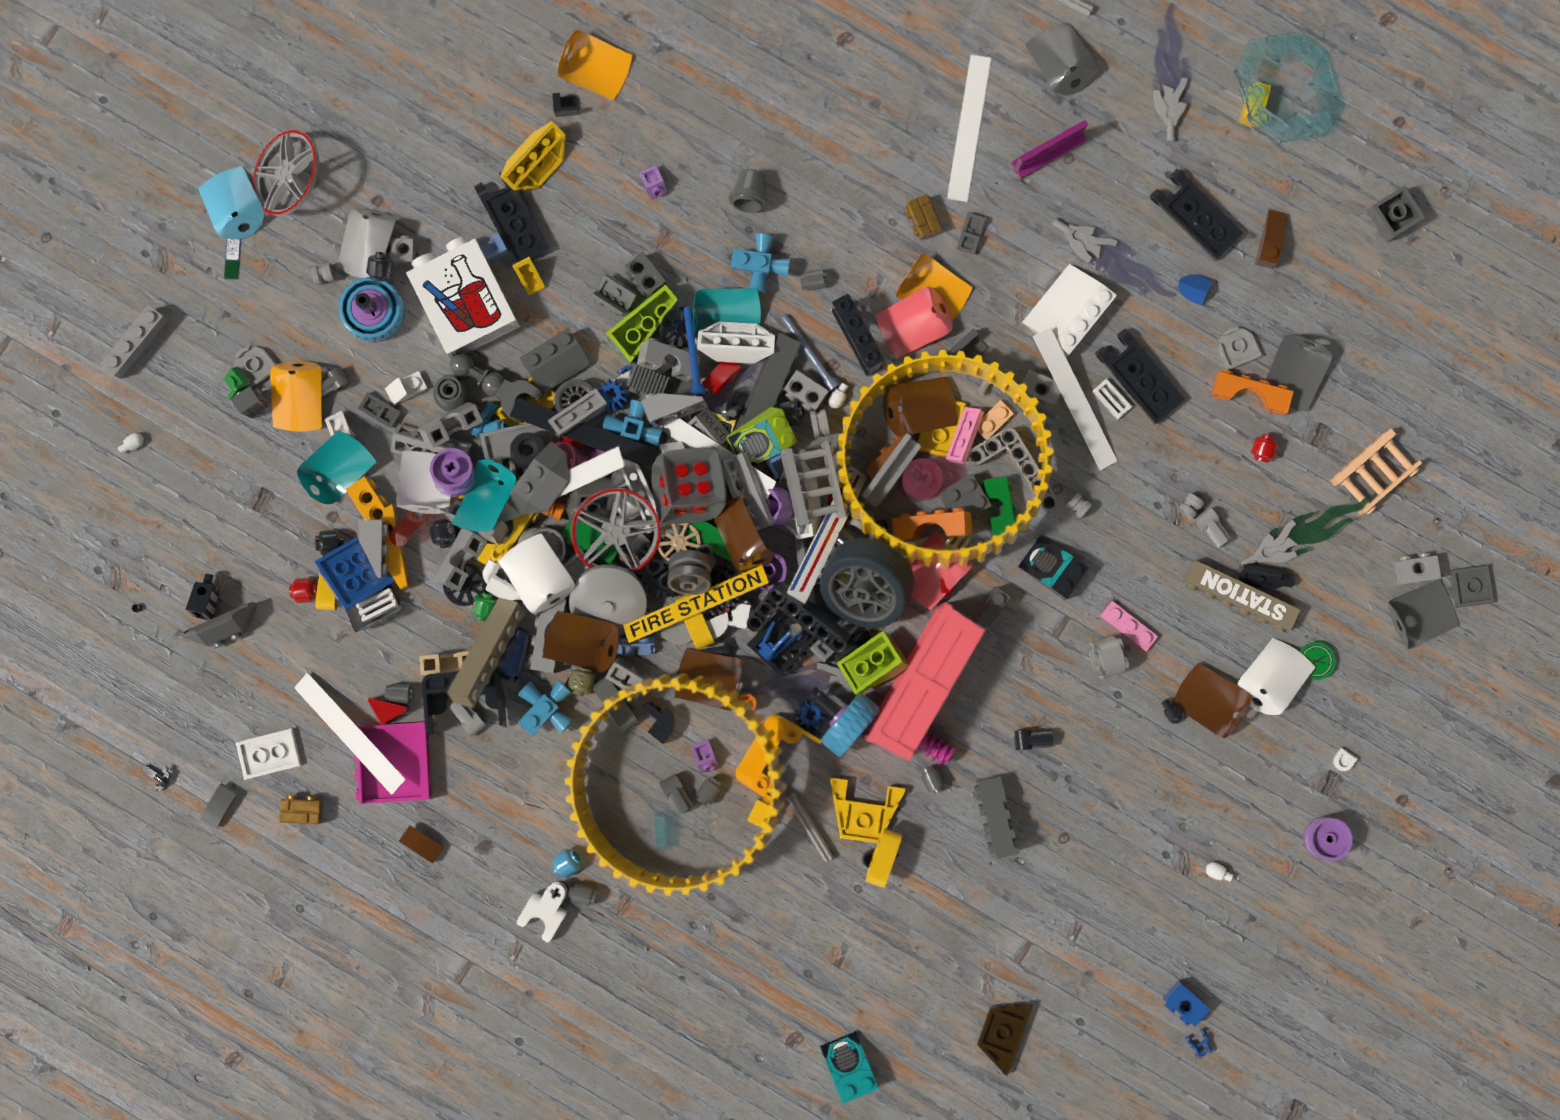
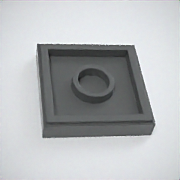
M1489 565L1449 570L1455 608L1495 603Z

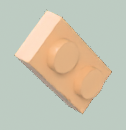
M1000 400L982 418L977 432L985 440L989 439L1014 413Z

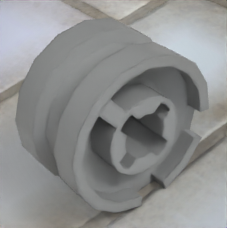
M825 409L820 410V412L811 411L810 418L814 438L823 434L824 436L830 435Z

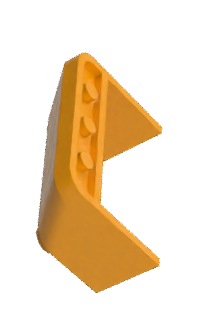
M778 714L770 715L763 724L766 730H773L775 732V735L772 737L774 746H778L781 739L787 743L794 744L800 740L803 734L815 742L821 743L820 739ZM756 736L737 767L735 775L741 783L771 801V795L767 794L771 787V781L768 776L761 773L768 762L767 759H764V750L761 744H758Z

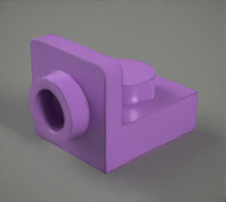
M656 165L639 172L650 199L660 197L668 192Z
M709 739L690 746L701 773L711 772L719 766Z

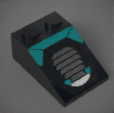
M1041 536L1038 537L1018 565V568L1063 600L1070 596L1089 569L1078 559Z

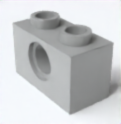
M1030 369L1026 373L1022 384L1027 386L1026 394L1028 397L1036 398L1039 405L1044 408H1054L1061 393L1055 380ZM1037 386L1044 387V395H1039L1036 392Z
M1430 553L1419 554L1417 559H1412V556L1400 557V561L1394 562L1398 585L1441 578L1438 556H1431ZM1416 563L1421 567L1419 574L1414 571Z

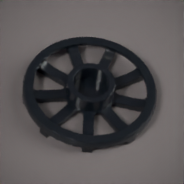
M685 307L670 309L663 316L660 324V335L666 345L669 344L668 341L675 335L673 345L677 346L679 337H681L683 344L677 346L678 349L688 347V340L686 341L684 333L687 334L685 317L681 320L680 310L684 311ZM676 311L677 320H674L669 314ZM666 318L671 321L670 326H663ZM663 330H670L671 334L664 338Z
M466 563L464 566L465 573L466 567H470L474 571L466 578L459 591L457 601L450 597L457 590L453 589L447 592V588L443 584L446 597L456 605H473L474 600L472 601L469 591H473L476 594H482L485 591L486 582L484 581L483 573L472 564ZM478 572L482 580L472 581L471 579ZM482 583L481 592L473 588V585ZM463 593H466L469 602H460Z

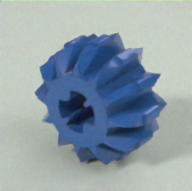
M607 379L608 385L606 386L601 382L603 390L597 388V391L602 394L601 396L607 403L606 411H609L611 406L613 411H617L616 405L623 408L624 406L621 401H628L624 397V395L628 394V391L623 390L625 387L623 383L618 386L619 381L615 379L613 384L610 379ZM614 391L616 398L610 399L608 393Z
M805 699L806 707L799 703L798 707L802 711H794L795 714H801V717L795 718V721L802 719L803 722L799 724L800 728L806 723V731H809L812 724L813 730L816 731L815 723L817 722L822 727L823 723L819 719L826 720L827 717L821 716L820 713L823 712L817 706H814L812 701L811 705H809L808 700ZM808 709H812V712L815 711L814 720L806 719L805 715L808 713Z

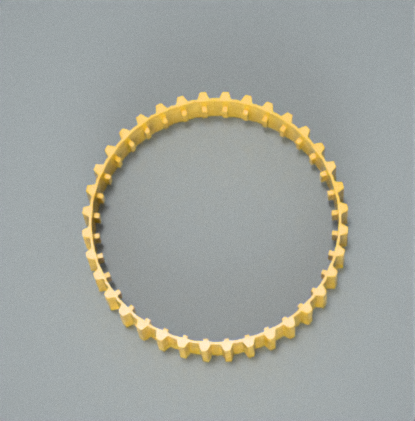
M940 350L938 356H930L926 351L922 352L919 359L912 360L909 356L904 357V364L898 367L891 363L888 365L887 373L883 376L875 374L873 376V384L869 388L863 386L860 389V400L851 402L850 417H844L842 421L843 434H839L838 437L839 452H837L839 482L840 487L843 488L844 501L846 504H851L852 518L862 521V531L864 534L872 533L875 536V540L885 543L902 555H905L908 563L912 564L917 559L923 561L924 566L930 568L932 563H941L943 569H948L950 563L959 562L961 567H966L968 560L976 558L979 562L985 561L986 554L990 552L996 555L1000 554L1002 546L1006 542L1013 545L1016 542L1018 531H1027L1031 517L1036 518L1041 501H1044L1052 473L1050 463L1053 456V449L1049 448L1051 431L1044 430L1046 416L1045 414H1038V400L1028 397L1025 384L1018 385L1013 381L1014 374L1011 371L1004 374L998 370V363L993 362L991 365L983 363L982 356L980 355L971 359L965 357L964 351H959L956 356L947 355L946 350ZM930 372H957L987 380L988 383L999 387L1003 393L1008 394L1013 399V402L1023 409L1024 416H1027L1032 423L1031 430H1035L1037 435L1036 446H1040L1041 450L1038 462H1042V470H1038L1037 478L1041 479L1040 487L1035 485L1033 494H1036L1033 502L1030 500L1027 502L1026 508L1028 510L1023 515L1019 514L1017 522L1012 527L1008 525L1003 534L998 537L995 535L991 541L983 544L980 542L972 548L965 549V547H962L961 550L948 551V549L936 551L932 550V548H919L913 543L910 545L900 541L899 537L895 538L889 535L884 527L880 528L876 525L872 516L869 517L864 512V504H859L856 499V488L852 489L849 481H852V473H847L846 465H850V456H846L847 449H852L850 437L852 433H856L857 421L859 419L862 420L864 410L873 404V400L880 394L882 395L888 387L898 384V382L904 379Z
M684 673L671 679L669 674H664L654 681L650 677L636 685L633 684L619 691L618 694L604 701V706L593 711L590 715L592 721L581 727L580 732L583 736L573 742L572 748L576 753L574 757L567 761V765L572 770L571 775L565 778V784L571 786V794L566 797V802L573 804L574 812L570 815L571 821L578 822L580 830L577 832L578 837H585L589 843L586 850L588 853L596 852L600 857L599 865L601 867L609 865L614 869L613 876L618 879L623 875L629 879L630 886L635 887L638 883L646 885L647 892L650 893L658 888L663 889L665 895H671L675 890H681L684 895H689L697 887L704 892L714 882L722 885L732 874L737 876L747 864H750L761 852L760 849L772 837L770 833L780 821L776 815L785 804L780 799V795L787 788V784L781 781V774L786 770V767L779 763L778 758L782 749L781 747L774 746L772 737L775 735V732L773 730H766L763 725L764 715L756 716L751 710L753 703L751 701L743 703L738 699L739 692L734 689L729 693L723 690L722 682L717 681L714 684L706 683L704 676L689 680L688 675ZM659 687V691L665 690L667 687H675V690H680L684 687L692 689L694 693L701 691L708 694L709 698L715 697L722 701L724 706L728 705L738 717L741 716L749 725L748 728L752 729L756 734L757 742L761 744L765 753L764 759H767L769 765L768 776L771 777L772 786L769 788L771 802L766 808L769 810L768 819L765 818L762 821L761 825L765 826L762 834L758 832L754 837V840L757 842L753 849L748 846L744 850L746 856L740 860L736 857L731 862V866L725 868L723 865L716 873L710 874L706 872L701 877L690 875L688 878H678L677 876H663L660 873L655 874L645 870L643 867L636 866L630 860L624 858L609 844L605 836L600 832L597 823L592 817L586 798L587 791H585L584 779L586 778L585 763L588 761V758H586L588 748L592 747L593 743L591 740L593 735L599 732L600 728L598 726L601 721H605L610 717L608 713L611 709L614 708L616 710L622 706L620 701L624 698H627L628 701L635 698L634 693L642 691L644 695L651 692L650 688Z

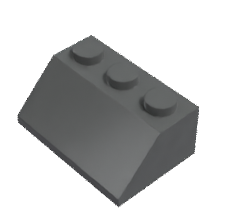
M569 328L520 357L522 364L542 395L591 365Z

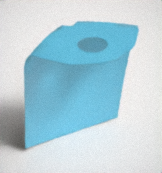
M243 166L218 173L198 188L213 227L219 236L234 240L248 238L260 228L264 218V211ZM238 212V216L232 217V213ZM242 223L250 225L249 230L245 232L239 231L238 227Z

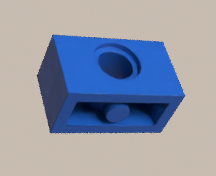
M1178 981L1162 998L1166 1001L1164 1006L1172 1013L1177 1011L1181 1015L1179 1019L1187 1026L1191 1023L1196 1027L1210 1011V1008ZM1186 1000L1189 1001V1008L1181 1010V1003Z

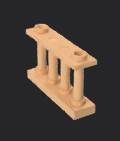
M1392 429L1385 431L1329 480L1334 486L1344 485L1360 502L1363 508L1358 511L1359 515L1371 513L1376 508L1375 504L1408 475L1412 477L1419 471L1418 466L1422 464L1420 460L1411 464L1394 445L1392 438L1396 433ZM1382 446L1384 448L1387 447L1406 469L1399 476L1378 455V450ZM1367 459L1373 460L1392 481L1384 489L1364 468L1365 465L1363 463ZM1354 471L1359 473L1377 493L1370 502L1350 481L1349 475Z

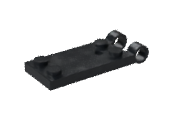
M1175 169L1169 175V178L1180 189L1170 199L1159 189H1156L1149 198L1155 205L1161 207L1216 261L1243 232L1180 170ZM1185 205H1191L1192 209L1187 211Z
M503 180L506 187L489 196L482 182L475 185L474 188L515 264L527 257L533 260L550 251L519 190H513ZM510 206L511 210L504 212V207Z
M1123 329L1117 334V338L1127 347L1125 351L1114 359L1107 349L1101 347L1095 352V355L1155 425L1185 399L1136 342L1129 331ZM1131 365H1134L1136 367L1135 372H1131L1129 370V367Z

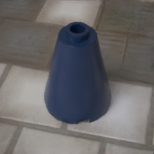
M518 627L515 630L514 636L511 637L506 651L502 654L498 666L495 668L500 677L509 680L510 677L514 678L513 682L519 683L530 642L529 632L524 628Z

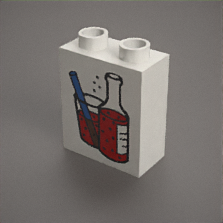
M466 236L449 242L446 245L448 252L437 258H434L432 253L416 258L411 263L414 269L406 272L446 354L450 358L457 353L467 354L520 327L476 239L468 241Z

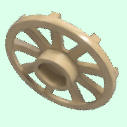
M689 523L667 524L661 529L658 550L668 561L670 559L668 556L673 550L677 552L687 550L686 546L694 547L697 550L701 544L699 533ZM675 525L684 526L681 534H678ZM672 526L674 536L670 535L665 530ZM688 527L694 533L685 537L684 533ZM662 534L670 538L671 541L661 542ZM696 536L697 544L687 542L688 539ZM671 545L672 547L664 554L661 546Z

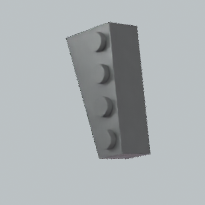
M1001 776L978 780L974 788L976 796H980L982 803L979 804V811L986 821L983 824L985 835H989L990 842L987 843L989 854H993V857L996 859L1020 854L1019 848H1015L1014 844L1016 836L1013 827L1010 826L1011 815L1008 807H1006L1007 799Z

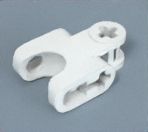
M554 882L546 889L543 896L534 892L520 914L517 925L524 927L531 918H541L545 923L542 939L547 943L550 942L568 911L560 907L568 893L566 885L562 882ZM559 888L561 895L554 896L555 892L553 890Z

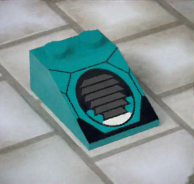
M856 1031L820 1045L842 1104L879 1089Z

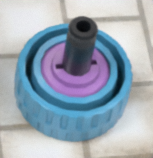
M370 277L355 280L346 287L339 301V316L345 328L355 337L367 342H381L392 337L400 329L405 317L403 299L396 288L387 281H374Z
M815 687L807 696L808 700L810 699L815 706L832 719L829 723L831 727L821 738V742L838 757H841L880 711V708L863 693H859L849 705L845 704L843 707L839 706L823 691H820L818 687Z

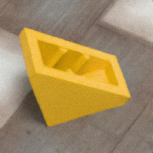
M530 257L512 265L528 296L545 288Z

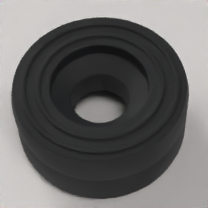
M530 432L517 435L510 446L512 461L518 467L527 469L545 448L543 440L538 435ZM529 446L533 449V453L525 455L522 449Z

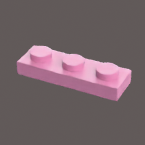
M964 408L946 456L949 462L966 463L984 414L981 409Z
M1113 601L1109 603L1100 615L1102 619L1145 652L1158 637Z

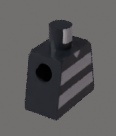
M205 573L203 582L194 583L185 609L193 617L208 621L214 618L219 590L214 586L216 576Z

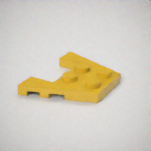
M831 777L830 782L840 838L877 843L882 829L887 828L905 792V788L888 786L885 806L845 800L848 780Z

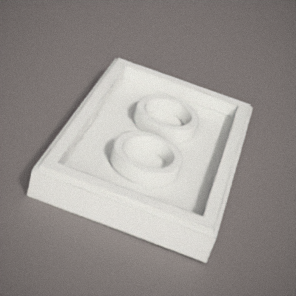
M293 728L236 742L244 780L302 766Z

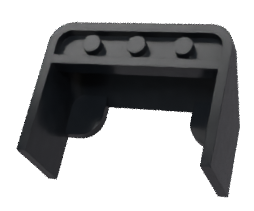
M494 669L489 683L485 686L481 695H485V702L489 708L498 709L499 726L507 728L505 696L500 675ZM458 671L428 674L422 680L425 733L429 735H434L433 715L443 714L447 710V699L450 698L447 692Z

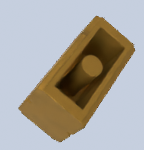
M928 194L906 203L904 211L908 220L912 219L914 224L912 230L915 237L919 236L920 240H924L942 232V226Z
M287 795V799H281L279 822L319 825L322 823L323 801H319L318 797L306 796V800H301L297 795Z

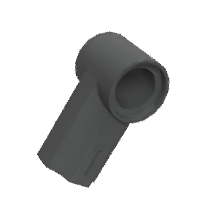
M341 367L330 370L322 378L321 398L334 391H341L350 385Z
M676 773L659 783L679 815L693 807Z

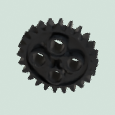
M661 537V542L671 541V539L668 537L666 541H664L663 537ZM646 543V547H647L648 549H647V550H643V549L640 550V551L644 554L643 557L647 554V552L649 551V549H650V547H651V545H649V544H647V543ZM671 545L661 546L663 552L665 549L672 547ZM657 548L650 561L640 568L641 570L637 571L636 574L642 575L639 580L641 582L645 581L644 588L650 587L648 591L650 594L655 590L656 597L662 593L663 598H666L669 593L674 598L675 591L670 589L668 585L663 586L661 584L662 577L668 576L669 571L664 570L658 578L654 579V576L664 569L663 564H669V561L660 554ZM637 556L639 560L643 558L642 556ZM656 561L658 568L652 572L648 566L650 562Z

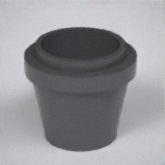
M743 169L740 171L734 189L729 194V202L734 208L742 212L756 213L766 207L765 176L762 172L754 169Z
M449 374L437 381L433 396L436 404L442 410L449 412L466 402L470 403L472 389L465 378ZM449 387L453 388V392L451 394H448L446 392L447 388Z

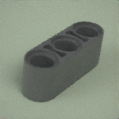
M605 677L593 685V690L603 705L604 701L619 693L614 683ZM625 699L620 701L622 704L620 708L616 710L612 708L609 712L622 732L639 722Z

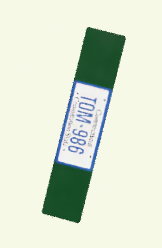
M238 212L232 213V217L238 216ZM226 238L224 279H238L240 239Z

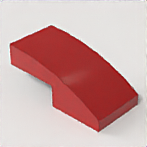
M721 362L702 382L703 387L718 396L727 382L732 383L742 367L734 362Z

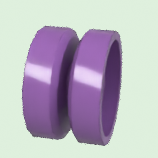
M457 448L441 450L433 457L430 463L432 479L436 488L442 494L448 497H459L472 489L476 474L470 457L464 451Z
M1319 817L1307 825L1303 841L1311 855L1319 859L1335 861L1342 859L1348 854L1352 846V834L1344 822L1336 818Z

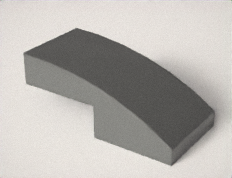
M970 212L967 213L957 250L975 254L986 217Z
M368 392L358 407L359 410L389 428L393 426L401 413Z
M221 783L209 801L200 820L217 829L221 825L226 812L231 808L238 793Z

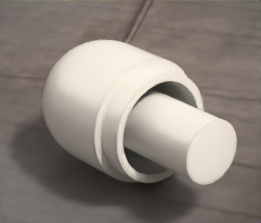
M841 383L838 390L832 391L828 399L830 407L837 409L843 405L847 396L844 393L849 386Z
M139 433L130 434L123 440L124 444L119 446L118 450L121 454L127 450H136L142 446L144 442L143 436Z
M1211 862L1206 867L1208 876L1220 881L1222 878L1229 882L1232 880L1233 874L1226 872V868L1223 865Z

